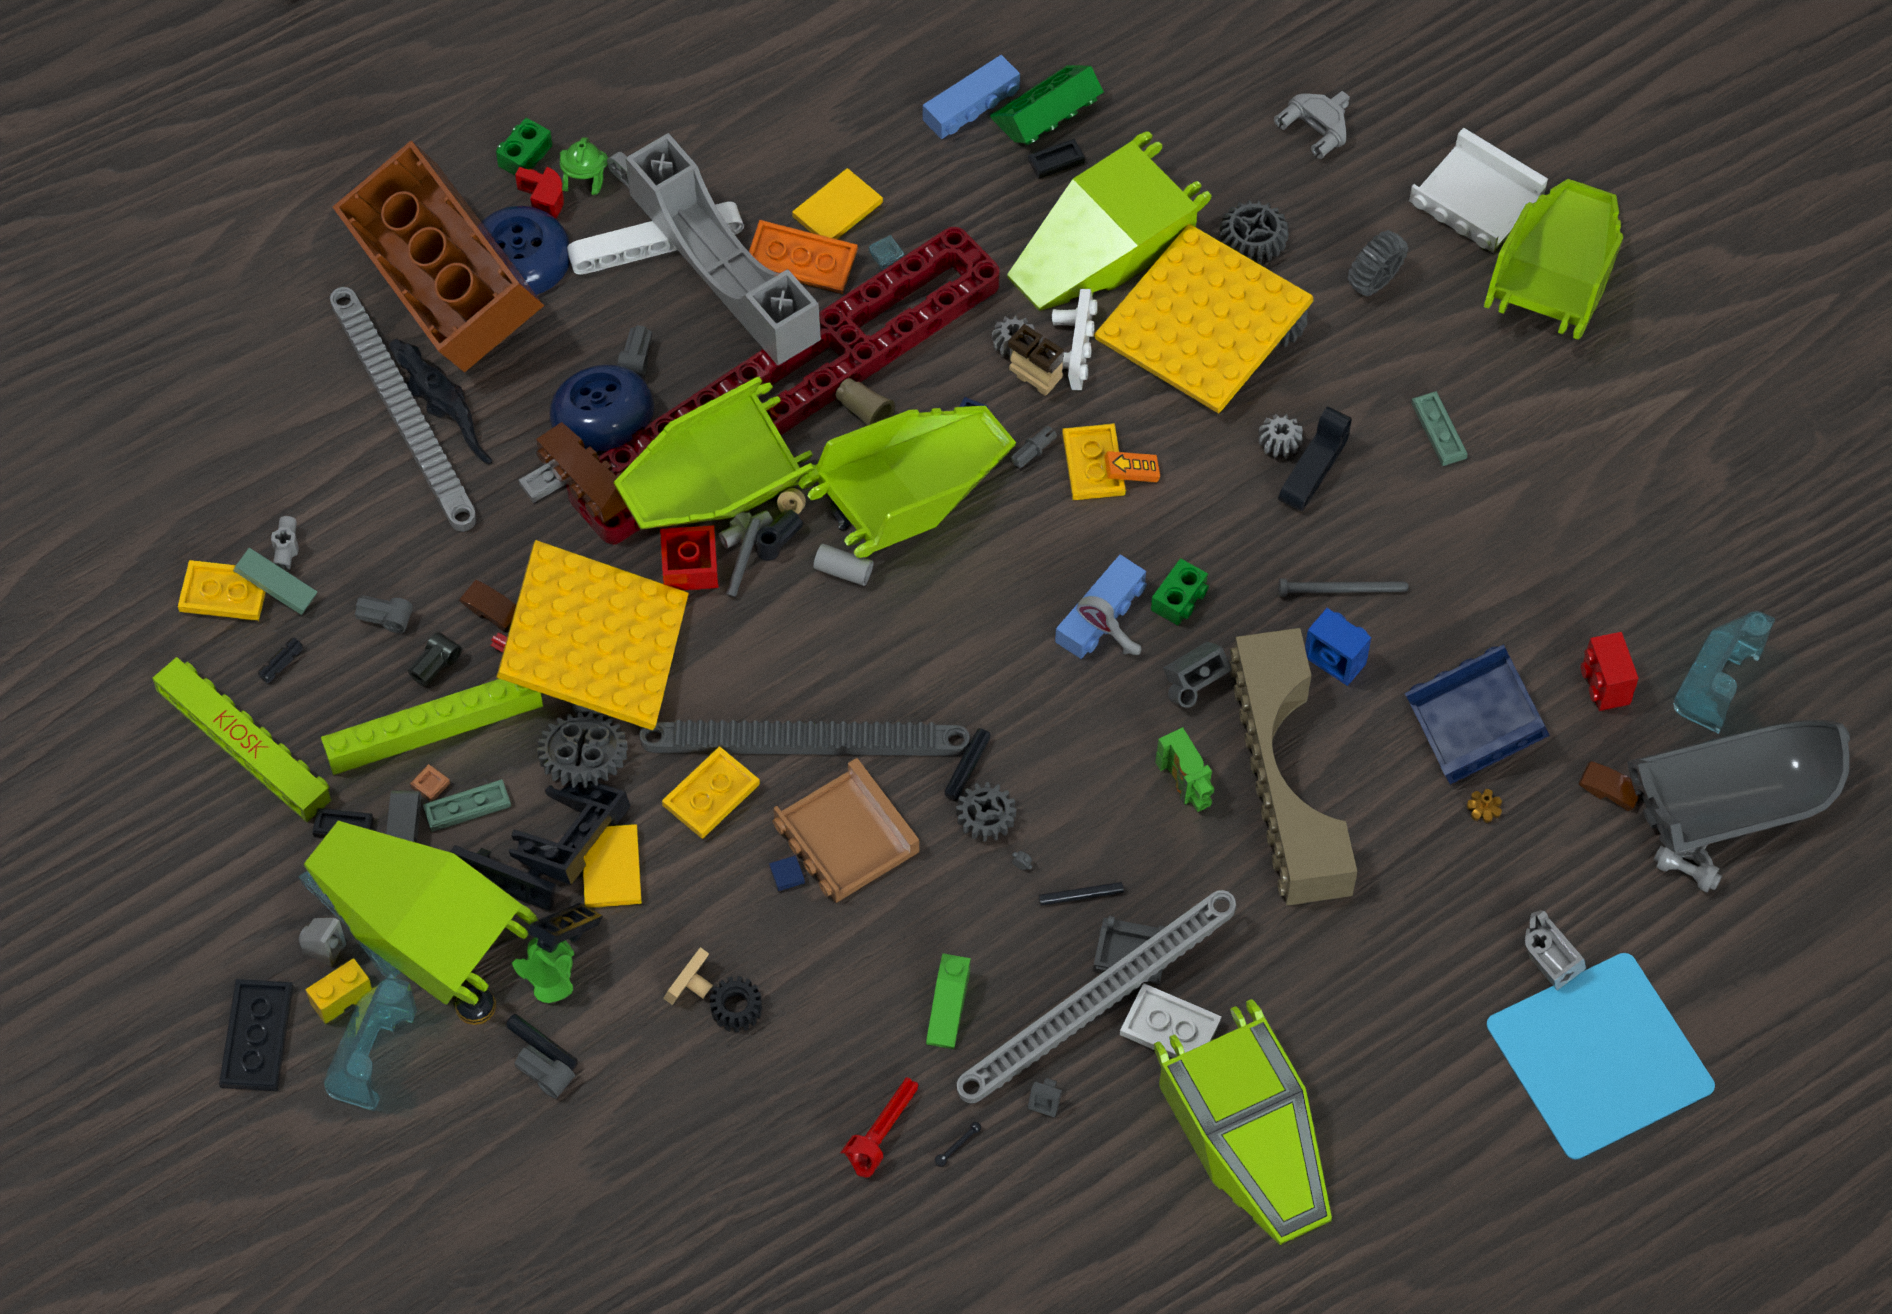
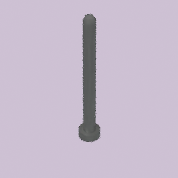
M1279 578L1278 582L1279 597H1287V593L1406 592L1409 588L1408 583L1405 581L1287 582L1286 578Z

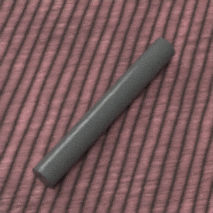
M750 518L726 595L732 597L737 595L761 522L758 519Z

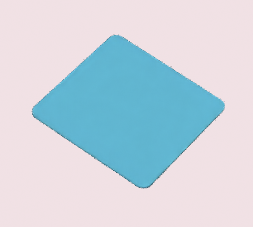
M1620 953L1581 972L1559 990H1556L1554 986L1549 987L1491 1015L1487 1020L1488 1031L1561 1148L1571 1159H1581L1710 1095L1715 1088L1714 1080L1634 957L1628 953Z

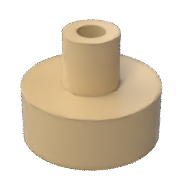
M796 488L785 489L777 499V506L781 512L785 509H791L799 514L806 503L804 494Z

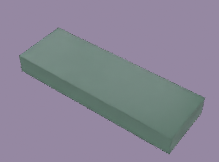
M1437 391L1412 398L1411 404L1441 465L1445 466L1467 459L1468 454Z
M248 548L233 570L301 615L317 594L316 590L251 548Z
M502 779L423 804L431 832L511 807V802Z

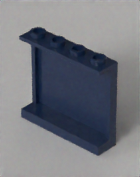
M1504 644L1487 649L1483 655L1475 659L1470 658L1463 661L1459 667L1451 671L1440 672L1434 679L1426 683H1418L1405 693L1450 785L1550 736Z

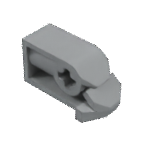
M1545 911L1533 912L1530 917V929L1527 928L1525 936L1528 956L1554 988L1559 990L1586 969L1585 961L1548 918Z

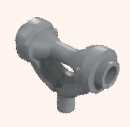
M1708 844L1679 852H1673L1667 847L1660 846L1654 858V861L1658 862L1656 868L1662 871L1678 869L1692 876L1698 883V887L1706 893L1710 889L1715 891L1722 878V875L1718 874L1720 868L1713 865L1711 857L1705 850ZM1683 858L1693 860L1699 866L1697 867L1683 860Z

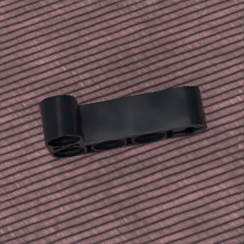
M1329 406L1325 408L1319 419L1316 435L1284 483L1278 496L1279 501L1302 512L1304 511L1346 445L1351 429V417Z

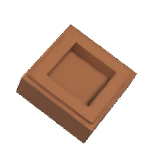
M428 764L410 785L413 790L420 791L424 798L432 802L450 785V780Z

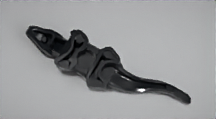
M399 339L391 341L390 349L396 361L402 368L407 369L411 375L410 381L407 382V387L411 394L416 397L422 396L427 401L426 410L429 414L442 418L444 415L451 417L460 427L471 451L485 464H491L492 459L480 447L476 439L472 415L465 402L462 387L453 384L443 374L439 366L430 365L425 362L417 346L405 343Z

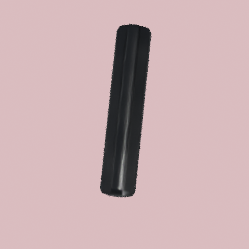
M979 728L975 732L945 788V796L954 801L959 798L990 740L989 731Z
M513 1014L507 1020L506 1025L509 1030L552 1061L559 1060L572 1071L578 1065L577 1059L519 1015Z

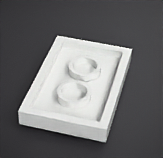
M1143 983L1120 1030V1035L1153 1050L1154 1043L1159 1041L1165 1047L1168 1056L1175 1058L1177 1055L1170 1045L1169 1036L1176 1034L1186 1053L1212 1041L1222 1016Z

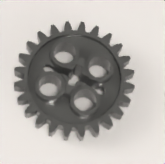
M578 712L577 718L567 714L566 721L557 718L558 725L549 724V731H542L543 739H538V758L540 767H544L545 774H551L553 781L561 777L562 785L572 781V787L574 788L578 782H582L584 788H586L588 781H592L595 785H598L599 778L608 781V773L617 775L616 767L623 768V760L627 759L626 751H628L625 732H621L619 724L613 726L612 718L604 722L603 714H600L597 718H593V712H590L587 717H583V714ZM587 732V734H586V736H585V738H586V743L584 744L583 738H584L585 733ZM579 755H581V757H582V761H581L580 766H578L579 763H580Z

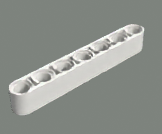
M724 202L716 204L718 211L734 235L740 233L744 228V224L736 203ZM653 221L572 242L567 247L573 271L580 275L677 250Z

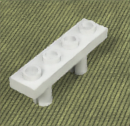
M1080 289L1079 303L1076 310L1053 309L1052 312L1053 326H1075L1072 351L1064 353L1063 369H1069L1068 377L1072 390H1082L1083 380L1088 379L1086 358L1091 357L1089 337L1094 336L1092 316L1097 314V300H1093L1091 289Z

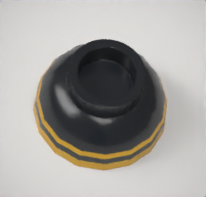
M469 986L467 989L478 997V1002L473 1005L457 997L455 1002L456 1013L465 1023L473 1025L482 1024L493 1016L496 1009V1000L490 990L481 991L475 986Z

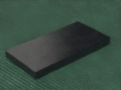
M235 980L219 1080L220 1088L278 1091L294 987L292 982Z

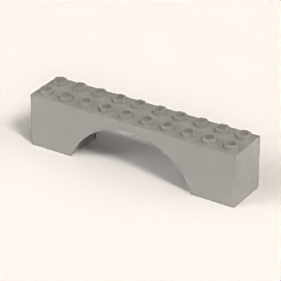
M669 133L626 157L631 197L777 365L782 364L821 340L819 304L788 269L782 273L774 272L763 266L747 251L718 211L704 184L698 166Z

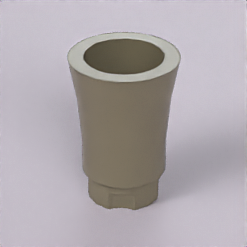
M850 378L845 379L836 391V398L842 402V405L853 412L867 426L892 417L894 413L895 403L893 400L879 395L862 383Z

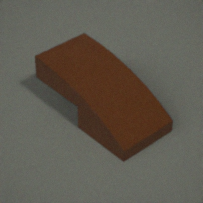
M475 580L459 599L463 605L478 617L483 615L502 631L512 621L516 608L515 603L478 580Z
M1592 761L1588 763L1578 784L1600 800L1607 797L1627 811L1634 808L1640 796H1636L1631 778Z

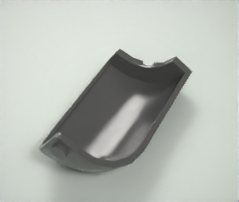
M1827 720L1794 721L1760 727L1627 761L1636 796L1642 795L1647 809L1643 810V814L1651 829L1657 828L1661 833L1659 840L1673 852H1679L1799 821L1826 810L1841 794L1849 774L1848 742L1850 741V735L1847 728L1839 722Z

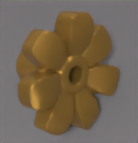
M1485 789L1483 795L1479 791L1473 792L1471 794L1472 800L1467 802V809L1473 810L1471 818L1478 821L1482 816L1483 821L1486 823L1491 822L1493 817L1499 818L1502 812L1501 808H1499L1502 804L1501 798H1492L1493 792L1490 789Z

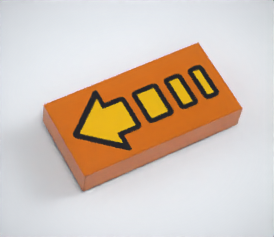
M1107 451L1104 456L1107 477L1109 479L1158 482L1160 479L1157 455Z

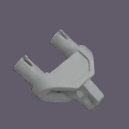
M1343 91L1331 99L1320 94H1298L1289 100L1287 108L1274 117V122L1278 127L1283 123L1280 127L1282 130H1285L1297 118H1301L1324 136L1311 146L1312 153L1316 156L1320 152L1317 158L1322 159L1334 147H1341L1346 143L1344 109L1349 105L1348 100L1350 96Z

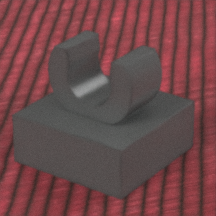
M1049 1078L1045 1079L1044 1084L1034 1081L1028 1109L1055 1117L1062 1090L1055 1088L1057 1081Z

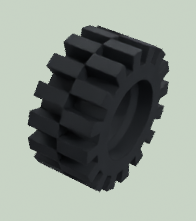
M732 976L728 977L727 983L721 980L719 988L715 986L713 994L710 995V1007L714 1021L717 1020V1025L720 1028L724 1025L725 1030L729 1032L731 1027L734 1028V1032H740L739 1027H743L744 1031L749 1029L750 1023L754 1026L757 1023L756 1018L760 1019L762 1010L761 994L758 992L756 984L752 986V982L748 978L743 982V977L737 976V981H733ZM732 996H741L747 1001V1006L741 1012H730L725 1007L727 999Z

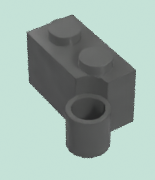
M1208 641L1163 667L1168 681L1173 683L1168 691L1170 701L1186 708L1195 704L1198 690L1232 671L1222 646ZM1185 690V696L1181 700V694Z

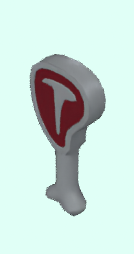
M1095 596L1084 597L1079 601L1076 608L1078 613L1097 629L1111 634L1123 647V654L1139 655L1141 653V646L1129 639L1119 628V623L1114 618V610L1107 601Z

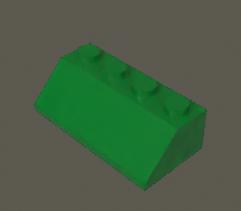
M1067 65L991 114L990 117L1014 142L1027 145L1038 140V135L1042 132L1055 129L1058 126L1057 122L1075 116L1078 113L1077 109L1080 107L1089 106L1096 102V97L1104 91L1092 66Z

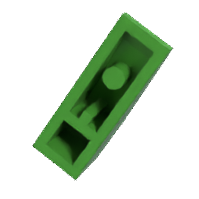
M942 954L926 1040L927 1045L949 1049L955 1048L970 976L971 958Z

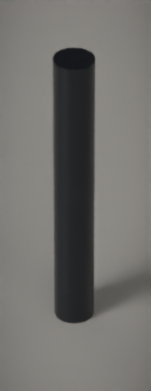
M1118 882L1040 894L1039 902L1040 906L1120 894L1124 892L1123 884Z

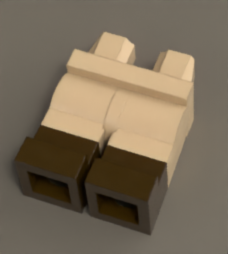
M1023 324L1008 340V347L1013 350L1010 359L1012 363L1009 365V370L1017 374V378L1023 382L1027 381L1038 388V392L1047 395L1063 377L1064 349L1047 338L1043 340L1041 334Z

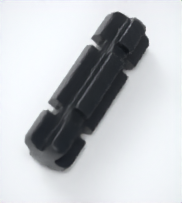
M291 638L285 644L287 647H282L268 661L269 665H264L258 671L259 677L264 682L270 683L276 677L275 673L279 674L294 659L292 656H297L303 650L300 641L296 638Z

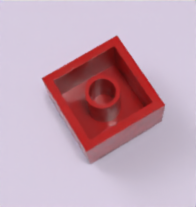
M714 525L660 529L664 585L679 590L718 588Z
M1622 631L1590 638L1588 647L1584 651L1585 658L1583 663H1581V673L1583 678H1587L1590 684L1589 694L1592 702H1596L1599 711L1630 705L1639 678Z

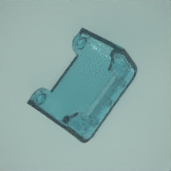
M1754 611L1714 628L1707 637L1676 694L1673 703L1675 711L1679 715L1719 734L1737 689L1735 680L1721 671L1727 660L1741 665L1742 661L1748 657H1754L1753 659L1758 661L1766 646L1775 618L1765 613Z
M387 978L359 999L324 1079V1086L330 1097L375 1111L380 1098L379 1094L374 1092L370 1086L373 1065L368 1054L380 1028L394 1031L395 1025L401 1021L413 1022L417 1008L410 982L397 978Z

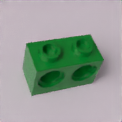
M525 118L520 125L518 124L513 128L511 135L506 141L498 145L496 149L498 167L514 176L519 167L528 170L533 169L553 146L551 131Z
M1180 558L1152 596L1151 611L1179 626L1184 618L1188 619L1191 616L1197 599L1202 600L1209 589V585H1207L1208 573ZM1191 582L1193 585H1186L1184 583ZM1170 602H1178L1179 604L1173 605Z

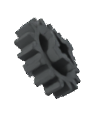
M986 782L985 788H981L976 783L973 792L966 788L965 797L959 796V806H956V815H959L957 823L958 825H963L964 833L972 831V839L982 835L983 842H986L988 836L992 835L994 840H998L999 832L1007 835L1008 827L1014 826L1013 818L1016 817L1015 799H1009L1008 790L1001 793L999 784L993 789L990 788L989 782Z

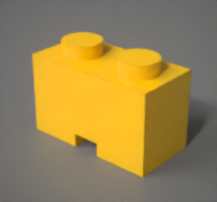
M354 958L305 989L311 1006L325 1024L344 1013V1009L348 1006L356 1005L373 994L369 978Z

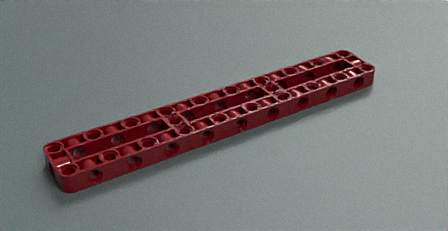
M949 227L820 311V341L780 365H777L766 351L762 349L648 424L645 429H640L634 433L631 441L610 449L599 456L600 463L606 460L612 466L614 475L622 474L671 421L750 381L747 380L748 378L754 379L760 376L762 379L760 385L766 383L774 385L831 347L840 357L831 363H825L805 376L801 383L789 391L784 390L775 396L779 397L781 402L766 410L780 435H783L837 399L836 391L845 379L850 378L861 383L993 295L999 288V266L962 228ZM953 267L961 275L955 281H949L926 296V300L914 308H908L887 322L884 328L872 336H866L860 329V327L949 268ZM567 485L570 504L604 542L618 544L640 530L628 507L605 523H602L597 516L592 517L587 511L585 503L581 499L577 500L571 494Z

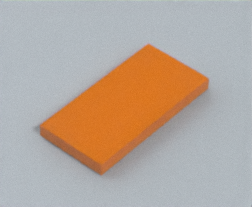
M759 220L749 253L763 266L774 272L782 273L788 269L802 284L843 294L858 245Z

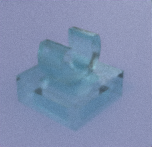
M891 235L869 245V253L882 270L904 257V252Z

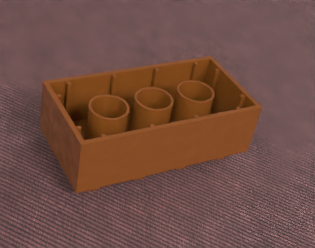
M412 140L333 206L338 216L436 349L463 372L471 368L544 306L439 165Z

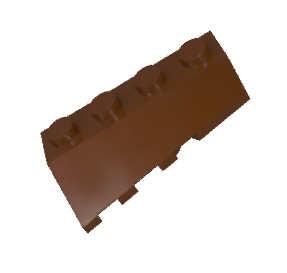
M559 423L536 439L538 448L536 454L540 461L545 465L548 463L551 466L555 477L560 482L564 481L569 486L571 494L577 500L581 499L585 503V507L592 517L597 516L602 523H605L627 507L614 485V481L621 473L614 475L612 466L606 460L600 463L596 451L591 447L585 449L582 439L564 423Z

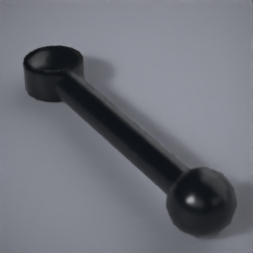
M971 1123L970 1129L944 1154H939L935 1157V1164L938 1167L945 1166L946 1159L973 1133L980 1132V1123Z

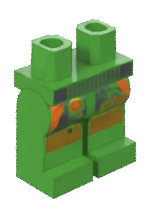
M1182 727L1159 738L1155 763L1160 771L1168 768L1176 781V788L1181 794L1180 799L1183 804L1191 802L1197 812L1211 806L1212 799L1210 796L1214 793V787L1210 782L1212 771L1208 765L1203 767L1204 762L1184 728Z

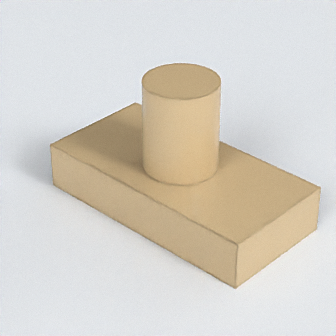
M701 947L698 949L663 998L664 1000L673 1005L686 987L704 999L713 985L698 975L697 971L707 959L708 952Z

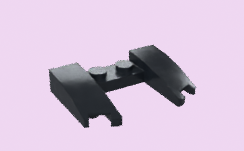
M569 781L570 785L561 790L555 789L552 785L548 786L545 789L547 796L581 812L558 843L514 829L511 835L512 839L519 841L517 850L509 849L510 856L542 874L571 885L586 866L584 856L609 824L616 826L631 807L626 791L600 783L595 785L592 781H588L586 788H584L582 782H578L574 788L572 787V781Z

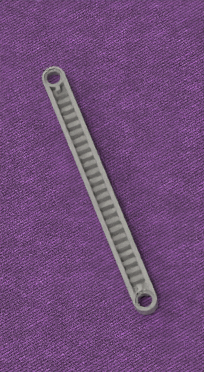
M348 287L335 289L330 296L333 312L450 525L455 530L462 532L472 529L476 524L474 507L466 495L464 487L461 486L460 480L457 478L450 462H448L446 455L443 453L441 446H439L438 440L435 439L428 422H426L424 415H422L415 399H413L411 392L408 390L407 384L404 383L402 375H400L389 352H387L386 346L383 345L381 337H379L372 321H370L368 314H366L364 307L352 289ZM342 297H347L351 300L347 305L337 304L338 299ZM461 512H466L470 515L463 522L455 519L456 515Z
M1224 890L1212 893L970 1068L957 1081L959 1097L964 1102L976 1103L995 1089L1001 1088L1006 1081L1012 1080L1013 1076L1019 1075L1024 1068L1030 1067L1042 1055L1048 1054L1052 1048H1056L1060 1042L1067 1040L1068 1036L1074 1035L1079 1028L1085 1027L1089 1021L1092 1022L1097 1015L1103 1014L1107 1008H1111L1123 996L1129 995L1141 983L1147 982L1152 975H1156L1159 970L1166 968L1178 956L1184 955L1196 943L1202 942L1206 936H1210L1214 930L1234 915L1236 910L1234 896ZM1217 900H1226L1230 905L1229 909L1225 912L1216 911L1213 905ZM968 1081H976L980 1088L975 1094H967L963 1090L964 1084Z

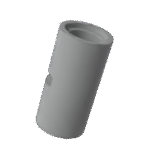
M821 544L815 556L813 568L865 586L873 569V561L864 557L857 558L852 553Z

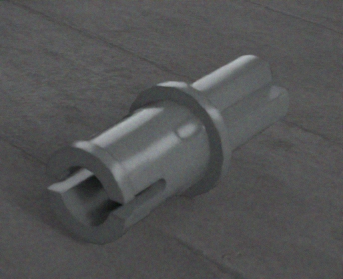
M1046 425L1033 438H1027L1025 444L1012 455L1013 464L1022 468L1035 456H1040L1042 450L1057 438L1056 432L1053 431L1046 437L1045 435L1052 430L1050 426Z

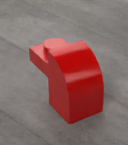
M519 167L515 174L517 190L532 194L530 197L531 207L541 209L557 219L564 205L562 181L558 173L549 167L545 169L543 174L532 169L528 170Z

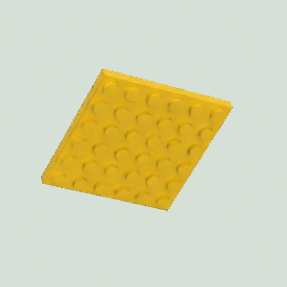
M1188 224L1094 335L1097 341L1219 414L1311 305L1313 295Z
M535 540L496 678L653 730L657 723L689 593Z

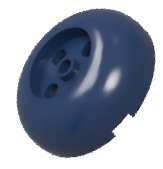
M511 206L493 212L482 220V224L536 295L552 288L567 272L570 265L567 247L570 241L561 223L549 213L530 206ZM532 242H534L538 247L532 246Z
M617 365L592 366L573 374L557 389L550 405L551 427L553 428L562 422L582 439L585 449L591 447L596 452L610 450L631 441L634 433L640 428L645 429L653 416L654 399L647 383L634 371Z

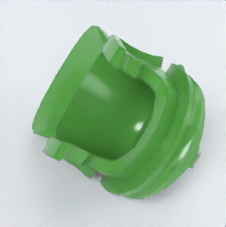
M582 137L580 141L572 144L568 150L560 152V167L563 171L562 187L566 192H568V176L576 179H589L593 177L591 194L598 195L604 179L603 171L607 166L608 156L594 144L590 143L589 138Z
M534 937L528 944V960L524 958L521 960L515 959L512 965L520 977L523 979L527 978L534 986V995L539 1001L552 1003L563 1000L573 991V986L569 979L573 966L572 956H574V951L565 940L558 945L554 952L549 953L537 946L538 938Z

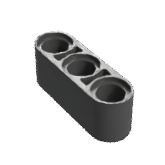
M391 791L387 835L417 843L421 811L420 791Z

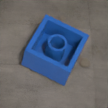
M1326 608L1307 631L1305 643L1307 659L1348 686L1367 663L1372 637L1363 628L1355 627L1346 621L1342 614Z

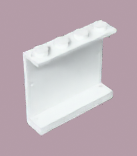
M1463 128L1458 133L1454 149L1420 187L1413 184L1409 202L1413 203L1416 208L1422 209L1434 216L1437 221L1452 227L1460 235H1465L1480 247L1494 253L1508 237L1525 204L1529 202L1535 203L1540 195L1545 194L1548 178Z

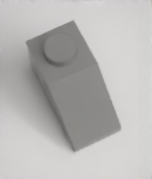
M314 918L309 926H305L299 936L302 952L330 967L334 965L346 946L340 920L336 918Z

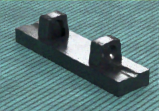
M454 845L450 850V853L457 855L510 896L548 911L553 906L556 884L541 879L540 872L531 868L526 873L490 859L491 851L484 848L475 853Z
M577 903L531 923L528 934L538 938V947L552 953L561 942L567 939L576 942L585 931L599 926L603 915L581 903Z

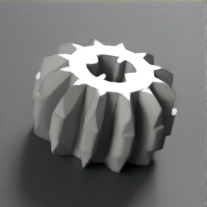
M1015 315L1010 320L1005 316L1003 322L996 323L995 330L992 332L993 347L995 351H1000L1002 357L1008 354L1011 358L1013 350L1008 347V340L1023 324L1034 330L1033 324H1028L1026 318L1018 320V317Z
M1276 413L1273 419L1266 417L1264 425H1261L1259 428V444L1264 446L1265 454L1273 452L1274 458L1278 454H1282L1285 459L1289 456V453L1296 454L1298 447H1301L1303 443L1302 426L1297 425L1296 418L1288 420L1287 413L1283 418H1280Z

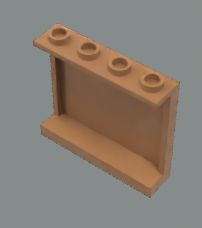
M858 758L848 763V772L783 811L778 806L774 807V820H772L774 827L780 834L784 833L789 839V847L793 853L801 855L807 872L811 876L815 874L820 881L819 887L824 895L827 897L830 895L835 903L919 853L918 837Z

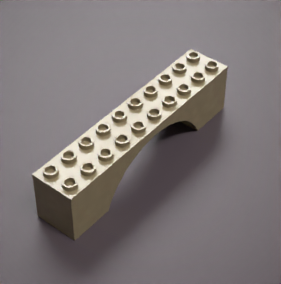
M1296 628L1236 637L1234 648L1230 649L1232 660L1229 661L1232 669L1230 676L1231 678L1235 677L1237 685H1234V695L1236 701H1241L1242 709H1239L1241 725H1246L1247 728L1245 733L1246 748L1252 750L1253 756L1250 757V766L1252 773H1257L1258 781L1255 782L1256 793L1258 797L1263 799L1264 805H1261L1263 822L1268 821L1269 830H1266L1268 846H1273L1275 854L1272 855L1274 871H1279L1280 879L1277 880L1279 895L1285 897L1286 906L1352 896L1357 876V867L1346 821L1331 818L1304 803L1286 784L1276 765L1273 754L1272 740L1276 731L1287 716L1297 707L1307 702L1311 671L1301 629Z

